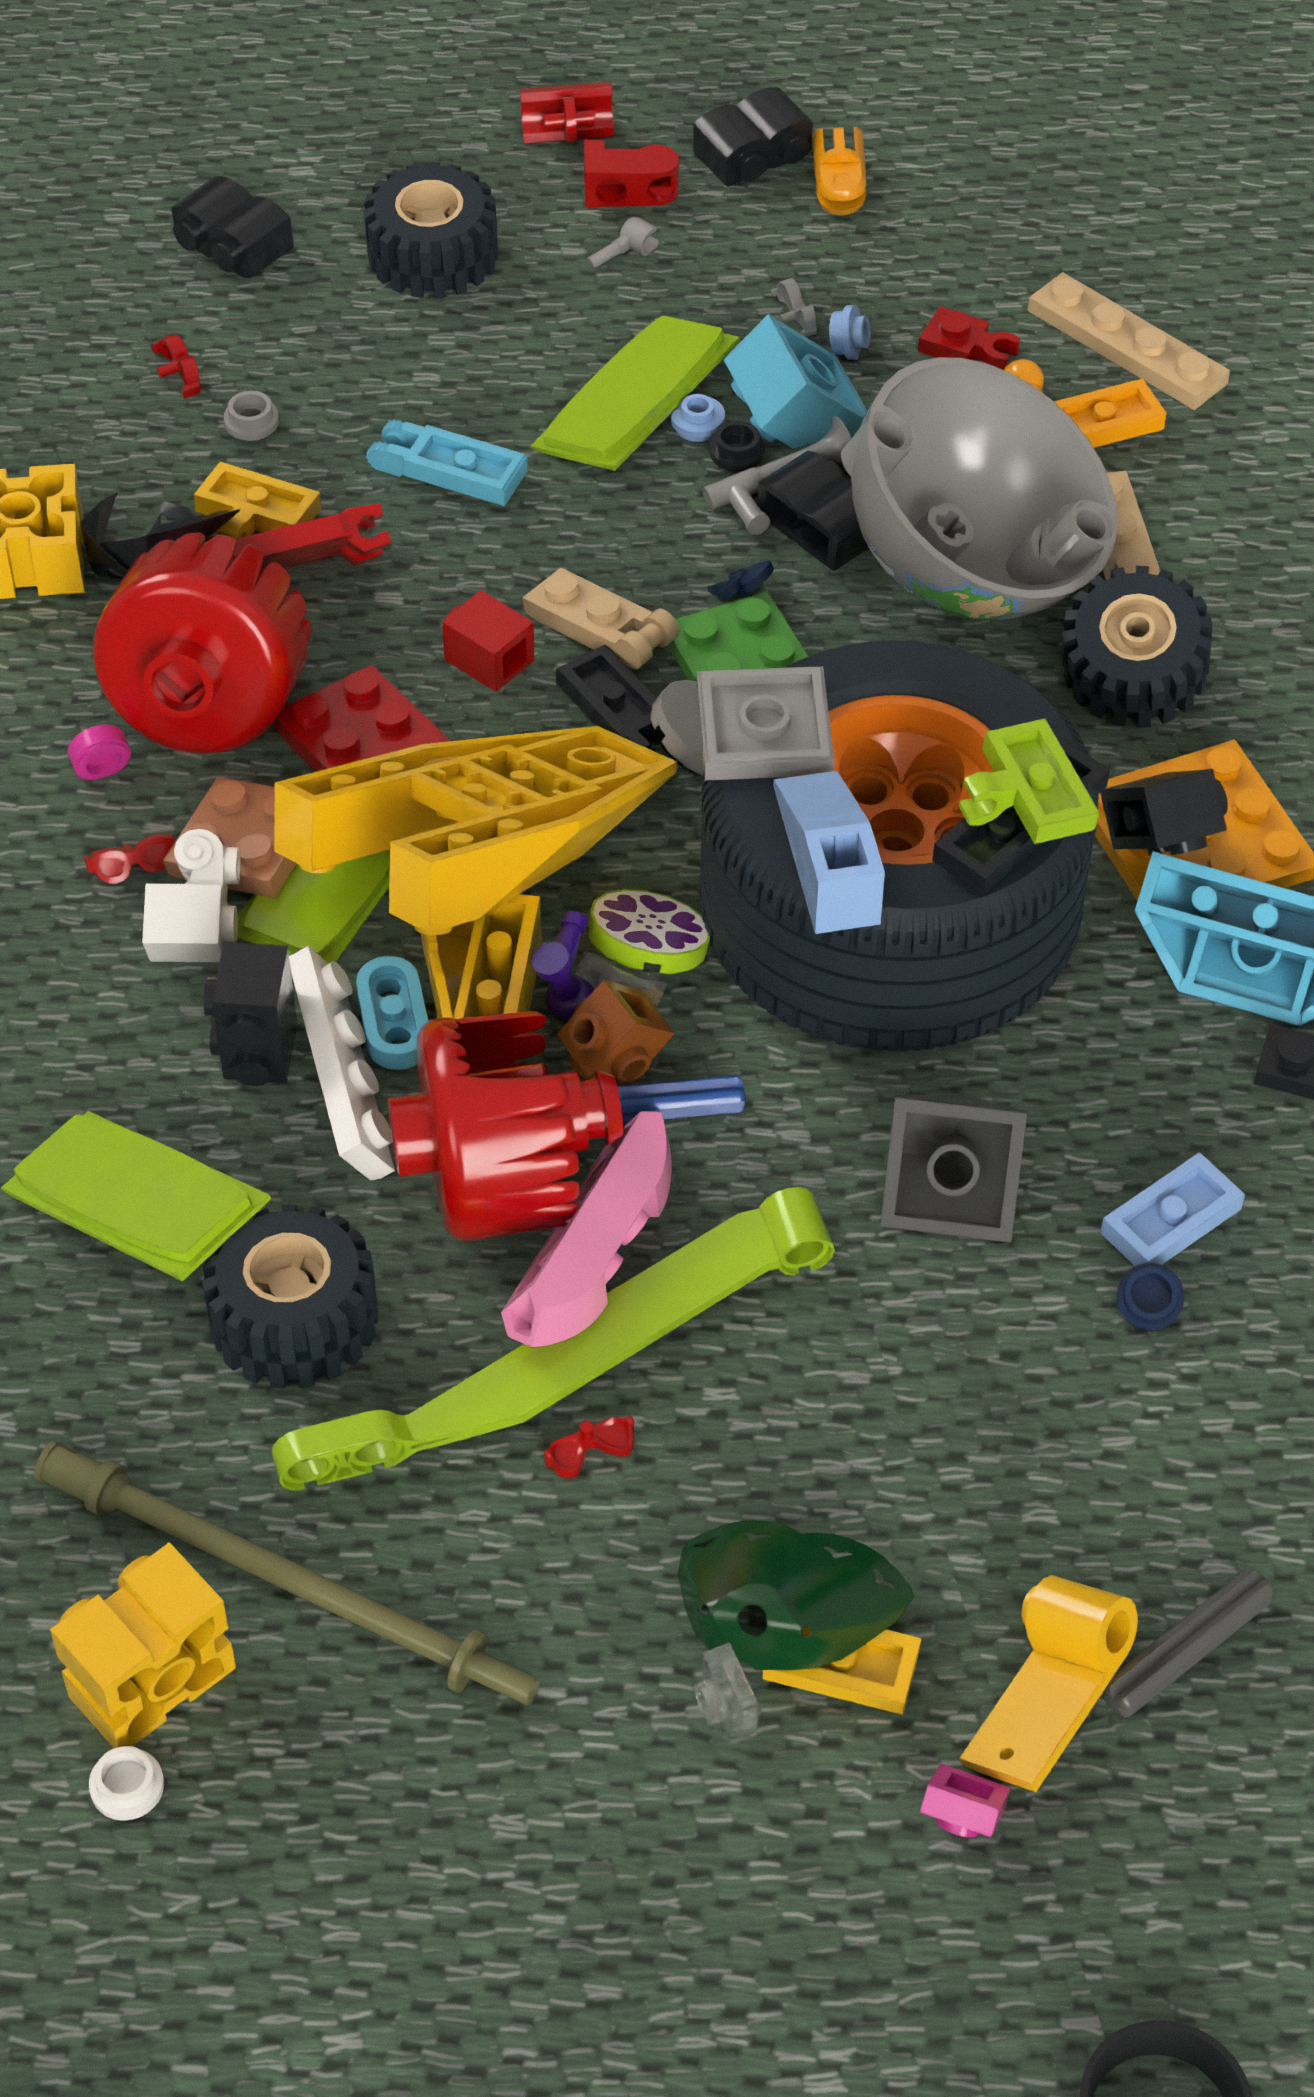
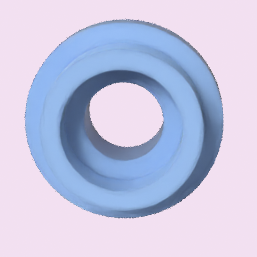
M846 305L843 311H834L831 315L829 337L833 353L835 355H845L848 360H857L861 348L869 347L871 337L870 322L866 315L861 316L860 310L856 305Z
M693 394L687 396L670 414V422L682 438L692 442H703L712 439L717 429L725 423V410L720 402L714 398L703 394Z

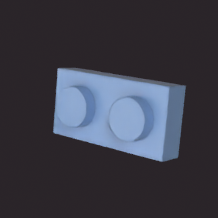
M1199 1152L1105 1216L1100 1233L1134 1266L1145 1263L1162 1265L1240 1211L1245 1194Z

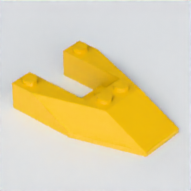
M599 726L421 744L275 782L274 852L299 864V867L306 872L326 873L333 871L336 868V864L390 850L389 913L413 925L419 933L443 935L451 932L454 926L480 919L583 856L676 774L677 761Z

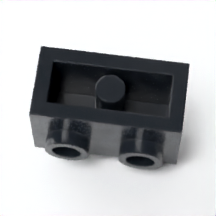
M1213 769L1166 772L1105 788L1100 793L1113 849H1147L1148 855H1152V852L1160 854L1170 852L1171 855H1177L1205 848L1208 846L1207 835L1227 830L1224 815H1226L1228 810L1227 796L1221 782L1215 779Z
M223 943L217 978L208 977L205 983L204 1014L205 1016L214 1017L210 1031V1052L213 1056H220L224 1079L237 1080L248 1086H261L267 1082L287 1083L297 1028L288 946Z

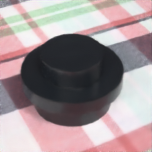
M730 421L721 425L710 441V457L712 461L719 467L729 471H744L756 467L764 458L765 444L760 437L759 431L755 426L744 421Z

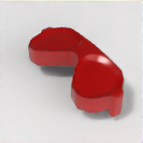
M630 1415L626 1416V1418L611 1417L595 1425L587 1420L581 1422L579 1432L557 1439L549 1445V1448L545 1449V1465L548 1468H552L558 1476L572 1479L579 1475L584 1463L585 1453L590 1448H598L605 1453L618 1457L630 1455L634 1447L633 1417Z

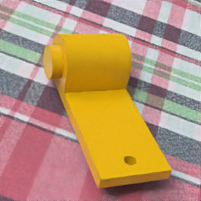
M1053 1575L1043 1578L1037 1586L1032 1587L1023 1601L1021 1616L1026 1627L1028 1639L1033 1648L1032 1653L959 1758L962 1765L970 1770L1033 1792H1037L1127 1657L1134 1643L1138 1624L1136 1605L1131 1598Z

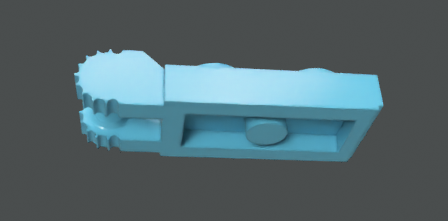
M395 419L393 421L389 420L381 431L384 443L380 441L378 443L374 442L366 452L367 463H370V467H373L375 470L398 477L404 475L501 506L507 504L528 472L527 456L523 453L430 425L423 427L406 421L403 423L401 420L396 421Z

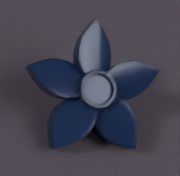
M770 560L756 563L748 568L738 567L729 573V580L708 586L707 588L712 595L721 594L723 601L738 591L743 599L752 596V591L763 585V582L770 577L774 568Z

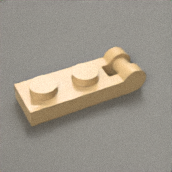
M559 568L522 597L524 611L532 618L593 650L607 645L627 667L632 669H639L653 656L652 650L655 647H666L680 634L677 621L668 611L659 608L651 612L563 568Z

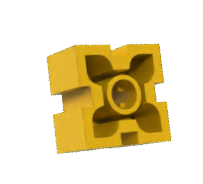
M75 464L29 467V477L8 478L7 470L0 469V599L16 598V588L37 586L39 596L85 593L84 557L82 551L84 538L81 529L83 508Z
M170 1542L151 1556H141L132 1561L118 1578L117 1584L120 1589L107 1599L103 1600L98 1594L92 1599L86 1598L76 1602L65 1611L59 1623L50 1629L57 1657L66 1667L61 1672L68 1697L113 1748L134 1746L167 1721L166 1713L186 1698L191 1703L236 1669L232 1643L223 1634L229 1629L223 1599Z

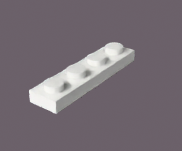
M307 946L289 956L291 974L340 1157L369 1180L381 1179L395 1171L388 1144L393 1142L392 1134L386 1119L378 1110L374 1094L379 1092L377 1078L363 1056L361 1044L366 1041L365 1033L360 1022L351 1012L348 996L352 994V986L346 973L338 963L334 961L327 963L313 949Z

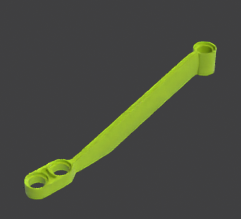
M801 1187L786 1188L775 1192L767 1197L758 1209L734 1215L608 1292V1305L600 1316L579 1334L562 1342L546 1346L530 1347L523 1344L410 1414L398 1415L387 1410H373L300 1428L285 1434L275 1442L271 1452L280 1484L283 1488L290 1491H299L305 1489L304 1483L316 1480L319 1486L373 1472L371 1467L373 1465L384 1463L385 1468L393 1467L418 1451L524 1423L767 1271L779 1268L785 1275L799 1274L798 1268L809 1265L811 1270L823 1267L833 1257L835 1249L812 1192L807 1188Z

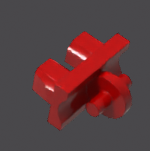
M610 82L519 89L524 144L565 140L566 143L577 142V139L614 136L612 85Z

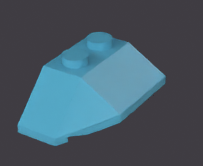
M1152 852L1135 913L1178 992L1299 1027L1314 1020V896Z

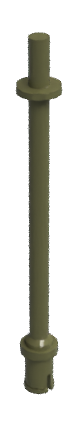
M59 1440L51 1441L38 1458L34 1471L36 1481L51 1485L84 1501L86 1511L103 1517L107 1513L119 1510L449 1668L448 1689L456 1693L462 1692L468 1681L472 1679L526 1706L531 1704L537 1694L540 1679L484 1653L487 1645L486 1633L480 1630H473L460 1642L131 1485L126 1467L113 1460L101 1463L65 1446Z

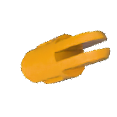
M834 127L833 149L825 152L823 128H819L814 132L812 139L818 202L822 209L833 215L844 216L855 213L863 206L866 198V165L862 130L858 127H853L852 150L845 148L844 127Z

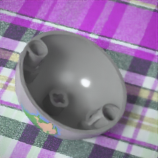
M937 357L917 361L900 369L884 383L863 418L860 429L842 449V463L851 476L852 499L857 521L872 554L884 570L902 588L937 610L959 617L981 620H1010L1045 610L1065 601L1088 585L1089 581L1094 579L1104 569L1113 552L1117 534V508L1111 483L1099 456L1076 423L1053 400L1030 383L1008 371L984 362L964 358Z

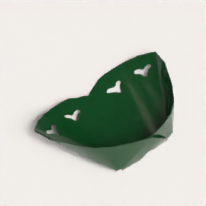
M744 1520L727 1523L692 1538L682 1549L678 1570L684 1608L695 1635L709 1650L726 1658L747 1663L755 1670L810 1669L842 1660L897 1622L915 1597L911 1586L901 1573L884 1556L867 1545L836 1534H801L787 1525L770 1521ZM750 1532L754 1535L768 1534L770 1536L749 1541V1537L744 1533ZM718 1537L705 1548L694 1547L695 1545L707 1543L711 1539ZM824 1547H830L836 1552H847L852 1555L835 1559ZM874 1569H877L881 1573L883 1580L892 1584L895 1589L885 1585H878ZM702 1605H707L709 1609L707 1615L701 1612ZM756 1605L765 1611L767 1627L762 1634L753 1635L746 1632L740 1626L739 1614L744 1607ZM805 1626L811 1630V1633L806 1637L803 1636L802 1630Z

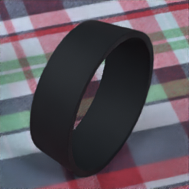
M1167 2020L1135 2023L1109 2036L1090 2057L1080 2086V2097H1093L1102 2079L1117 2065L1139 2056L1164 2055L1183 2060L1195 2066L1210 2078L1223 2097H1252L1250 2085L1241 2066L1219 2041L1198 2028Z

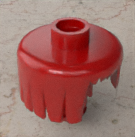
M200 532L185 534L175 542L170 539L163 540L149 550L148 553L141 554L134 561L99 617L93 641V660L97 679L107 700L120 717L133 729L146 738L167 748L193 754H214L231 751L252 742L274 723L308 658L307 647L312 633V625L306 618L304 619L306 603L302 593L298 590H292L286 596L290 587V575L278 562H270L261 571L264 558L261 549L248 544L235 557L234 553L238 545L235 538L219 534L203 545L205 536Z
M537 1011L460 1019L441 1017L429 1020L421 1027L417 1035V1065L421 1094L388 1098L391 1134L399 1178L432 1173L438 1207L444 1227L452 1237L461 1241H472L567 1226L568 1223L565 1221L572 1219L580 1207L576 1203L567 1204L576 1200L579 1196V1183L575 1181L562 1182V1178L571 1176L579 1171V1157L576 1151L588 1150L589 1139L604 1138L605 1144L608 1146L623 1136L621 1102L617 1082L613 1074L595 1069V1078L580 1080L577 1071L548 1075V1068L544 1063H514L521 1059L539 1055L545 1050V1037L538 1033H528L539 1030L545 1025L547 1017Z

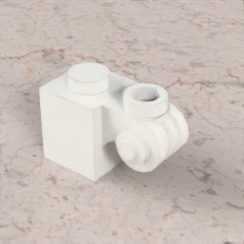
M203 829L190 830L181 835L174 848L175 859L182 876L187 882L185 884H146L142 943L150 962H220L223 943H236L237 907L228 906L227 890L228 884H239L240 849L239 847L223 846L219 838L210 831Z

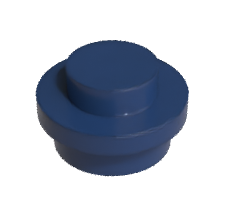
M1155 1263L1141 1264L1130 1269L1122 1277L1116 1294L1117 1306L1122 1317L1135 1328L1145 1331L1161 1330L1171 1325L1180 1315L1184 1305V1289L1176 1274L1167 1267Z

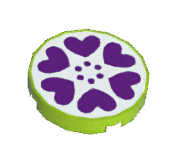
M622 889L604 893L593 901L587 924L589 926L588 937L591 944L608 959L635 970H643L645 962L661 965L659 973L676 974L694 969L704 961L710 940L702 916L692 907L670 896L646 890Z

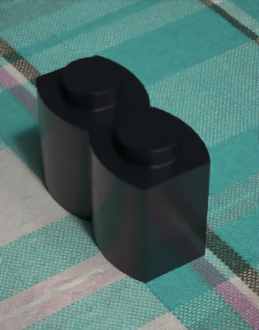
M764 88L750 94L738 105H725L715 108L693 123V152L725 186L729 187L741 181L751 182L760 177L768 168H777L787 163L793 164L806 156L812 150L813 121L780 88Z
M213 177L171 207L174 223L173 232L178 243L188 251L197 250L209 258L213 257L215 263L223 271H233L243 278L253 277L294 247L290 216L274 202L259 196L252 197L245 188L227 177Z
M806 451L759 481L757 505L762 512L768 515L770 524L789 539L796 540L801 548L831 570H837L869 548L857 521L852 499V483L844 478L842 470L832 460L826 459L815 452Z

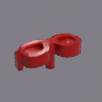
M172 334L151 344L153 353H161L170 362L156 368L159 378L179 372L185 386H182L184 399L199 394L201 386L197 364L194 356H189L183 340L178 335Z
M158 833L139 841L134 848L129 844L123 845L122 848H104L94 851L90 856H85L83 859L90 873H95L103 882L117 884L129 876L133 864H139L146 872L150 873L160 872L165 869L163 860L175 843V840L171 833L165 835Z

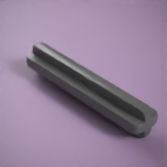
M1255 1568L1242 1571L1121 1667L1101 1694L1104 1701L1120 1717H1130L1270 1605L1271 1596L1274 1593V1588L1270 1581L1265 1579Z

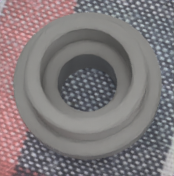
M244 391L234 395L224 412L226 431L231 436L240 440L254 441L268 437L277 429L279 424L277 408L266 394L259 391Z

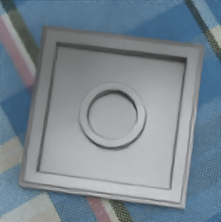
M823 666L697 671L696 687L705 780L795 777L834 771V753Z

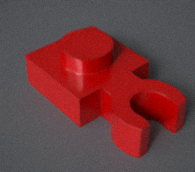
M940 306L919 337L918 352L936 358H964L969 360L974 358L1004 370L1009 364V355L1017 356L1019 353L1020 338L1008 332L988 333V321Z

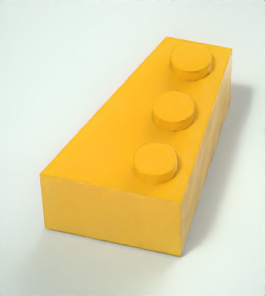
M519 894L480 919L454 926L452 931L447 934L426 935L420 933L437 1018L449 1017L460 1019L530 1012L537 976L532 965V956L536 949L542 945L540 896Z

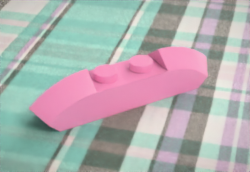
M641 1111L623 1127V1136L608 1146H604L581 1183L579 1196L576 1200L569 1203L579 1204V1209L572 1219L565 1221L568 1223L567 1226L553 1228L502 1310L501 1315L508 1337L530 1347L562 1342L589 1327L608 1305L606 1283L616 1273L624 1259L617 1253V1250L621 1244L626 1246L634 1239L649 1217H660L668 1198L672 1161L662 1112Z

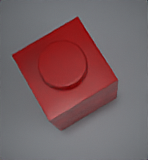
M482 590L463 605L453 608L446 619L442 621L444 660L495 692L500 690L535 660L533 622Z

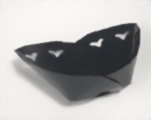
M115 493L100 501L81 521V529L90 568L98 576L121 582L134 561L141 554L148 553L159 542L167 539L175 542L185 534L199 532L207 539L241 509L217 511L212 514L196 517L185 506L161 500L160 514L147 535L125 540L102 542L115 498L118 493ZM165 515L167 520H176L173 523L159 525L161 523L160 516Z

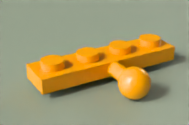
M1027 359L1015 360L1004 369L1042 392L1044 375L1041 368L1033 361ZM1143 378L1054 401L1076 423L1093 448L1161 431L1165 427L1167 413Z

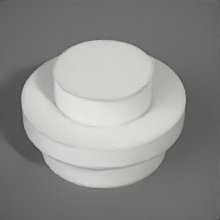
M121 1746L106 1752L92 1769L89 1778V1792L93 1804L103 1815L115 1820H132L147 1814L157 1805L164 1790L163 1773L158 1761L148 1752L132 1746Z

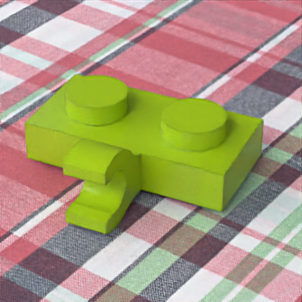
M1046 719L985 732L982 751L994 772H977L964 778L963 784L971 798L959 801L958 807L968 825L978 826L986 824L997 818L1005 809L1013 806L1034 844L1095 830L1099 811Z

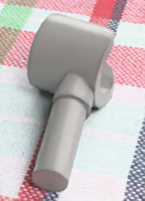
M631 217L624 223L620 237L610 245L587 257V262L593 268H596L629 249H633L639 254L646 256L659 246V241L650 236L657 230V227L641 218Z

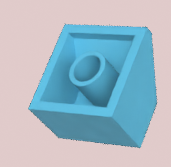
M767 314L724 359L734 378V381L731 383L733 391L749 406L753 414L750 418L751 424L757 428L759 434L767 441L774 442L778 439L791 448L814 444L831 429V419L834 416L844 423L850 435L855 434L860 429L867 409L837 356L771 315Z

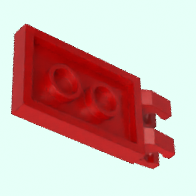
M379 503L347 508L340 515L335 514L237 538L238 545L234 555L236 557L248 544L261 549L264 556L261 571L270 562H278L283 568H288L339 555L353 566H357L381 557L384 553L383 548L390 545L391 539L388 531L381 532L374 538H366L359 533V531L368 532L375 528V520L381 519L383 516L381 504Z

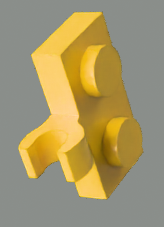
M223 462L217 464L194 493L195 512L208 515L217 511L241 509L216 531V535H227L235 539L253 535L255 530L266 532L313 520L321 510L320 492Z
M807 1626L802 1629L804 1637L811 1633L810 1628ZM884 1630L842 1660L810 1669L763 1670V1680L903 1715L920 1652L921 1638Z

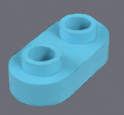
M382 956L372 959L362 966L356 978L358 1004L368 1053L375 1063L384 1068L392 1070L411 1068L417 1065V1035L421 1027L428 1022L418 972L409 961L400 957ZM388 991L398 993V995H388L386 997L380 996L382 993ZM395 1040L407 1041L402 1044H391Z

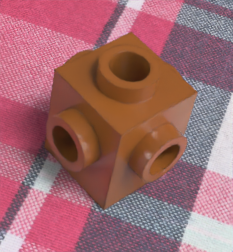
M603 979L591 995L577 1005L573 1016L558 1032L557 1036L572 1055L569 1059L570 1064L581 1077L586 1080L595 1078V1069L613 1074L617 1085L632 1084L633 1081L639 1079L647 1072L652 1059L675 1033L643 990Z

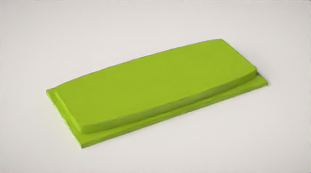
M661 316L627 343L584 385L561 410L549 427L530 445V448L543 454L616 471L740 342V337L725 334L720 327Z
M390 850L336 864V868L333 871L326 873L306 872L299 867V864H296L276 898L256 894L251 897L238 915L237 938L252 944L288 946L289 956L309 946L327 963L337 962L389 889Z
M87 1111L84 1115L76 1114L21 1161L14 1168L16 1175L1 1187L11 1197L182 1282L271 1200L269 1194L90 1111Z

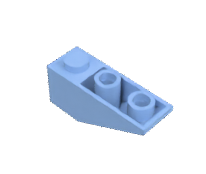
M838 771L774 779L775 794L815 934L881 925L885 871L871 824Z

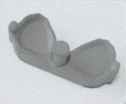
M793 278L780 281L777 284V288L771 289V295L773 297L777 296L779 301L784 302L790 310L779 315L781 322L786 324L796 320L804 329L800 332L801 335L809 337L817 334L813 305L805 306L797 282Z

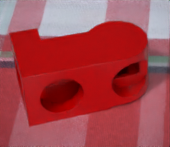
M584 140L585 207L660 206L673 202L679 193L678 154L672 148L665 145H647L640 149H605L604 140Z

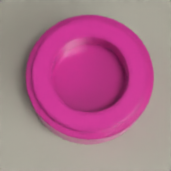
M103 724L85 729L76 735L68 746L67 754L75 773L80 778L97 780L120 772L130 760L131 749L120 728L114 725Z

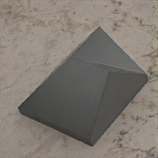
M963 1093L895 1096L880 1227L1011 1243L1027 1111Z

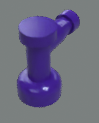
M576 911L565 912L561 922L562 929L555 941L541 945L532 956V965L537 975L550 984L545 996L546 1005L552 1016L564 1023H567L573 1016L577 1005L589 997L595 990L592 983L585 976L571 972L579 949L581 935L585 933L589 922L585 915Z

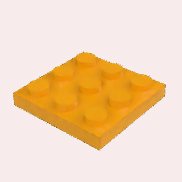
M1235 739L1108 779L1106 788L1166 772L1213 769L1215 779L1221 782L1227 796L1228 810L1226 815H1224L1227 830L1207 835L1208 846L1205 848L1177 855H1171L1170 852L1161 854L1282 888H1288L1314 879V852ZM1099 793V816L1095 836L1138 901L1151 855H1148L1147 849H1113L1103 802Z

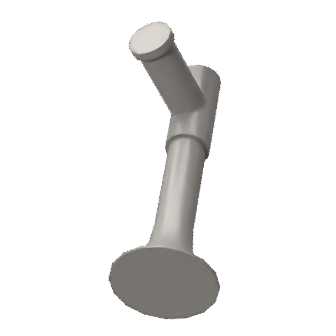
M834 416L831 419V429L818 442L760 467L749 468L702 488L704 499L712 511L731 504L745 523L746 530L751 535H760L768 529L770 519L751 497V495L758 492L759 481L806 451L815 452L835 463L843 464L841 452L851 439L848 429L838 417Z

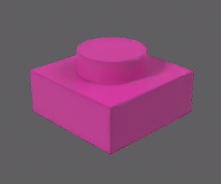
M941 1763L927 1786L920 1813L937 1818L936 1823L942 1829L962 1837H977L980 1833L992 1837L1002 1818L1011 1788Z

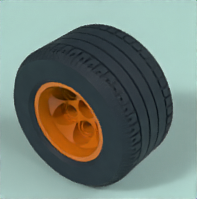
M870 641L825 650L786 666L785 668L823 666L834 753V771H838L868 818L885 871L881 925L815 934L773 786L774 779L788 777L705 780L703 772L699 886L700 909L705 929L710 936L711 946L722 967L732 977L734 983L740 986V989L745 994H748L752 1001L757 1002L758 1006L766 1009L769 1014L776 1016L779 1020L788 1023L793 1028L800 1029L804 1033H811L814 1037L824 1038V1040L830 1042L835 1041L840 1045L846 1044L849 1047H862V1049H875L876 1051L900 1050L902 1052L908 1050L921 1051V1049L930 1050L935 1047H947V1044L956 1045L960 1042L970 1041L972 1038H979L984 1033L993 1032L996 1028H1001L1006 1023L1015 1020L1017 1016H1021L1025 1013L1026 1009H1030L1035 1002H1038L1043 994L1050 989L1063 971L1074 950L1081 926L1096 828L1093 831L1042 843L984 895H981L932 861L934 843L964 818L958 807L959 801L971 798L963 784L964 778L977 772H994L982 751L986 731L1046 719L1056 738L1062 737L1088 755V751L1077 730L1055 703L1018 675L985 658L943 645L917 641ZM1097 795V796L1093 799V802H1094L1095 806H1096L1097 809H1098V806H1099V805H1098V795Z

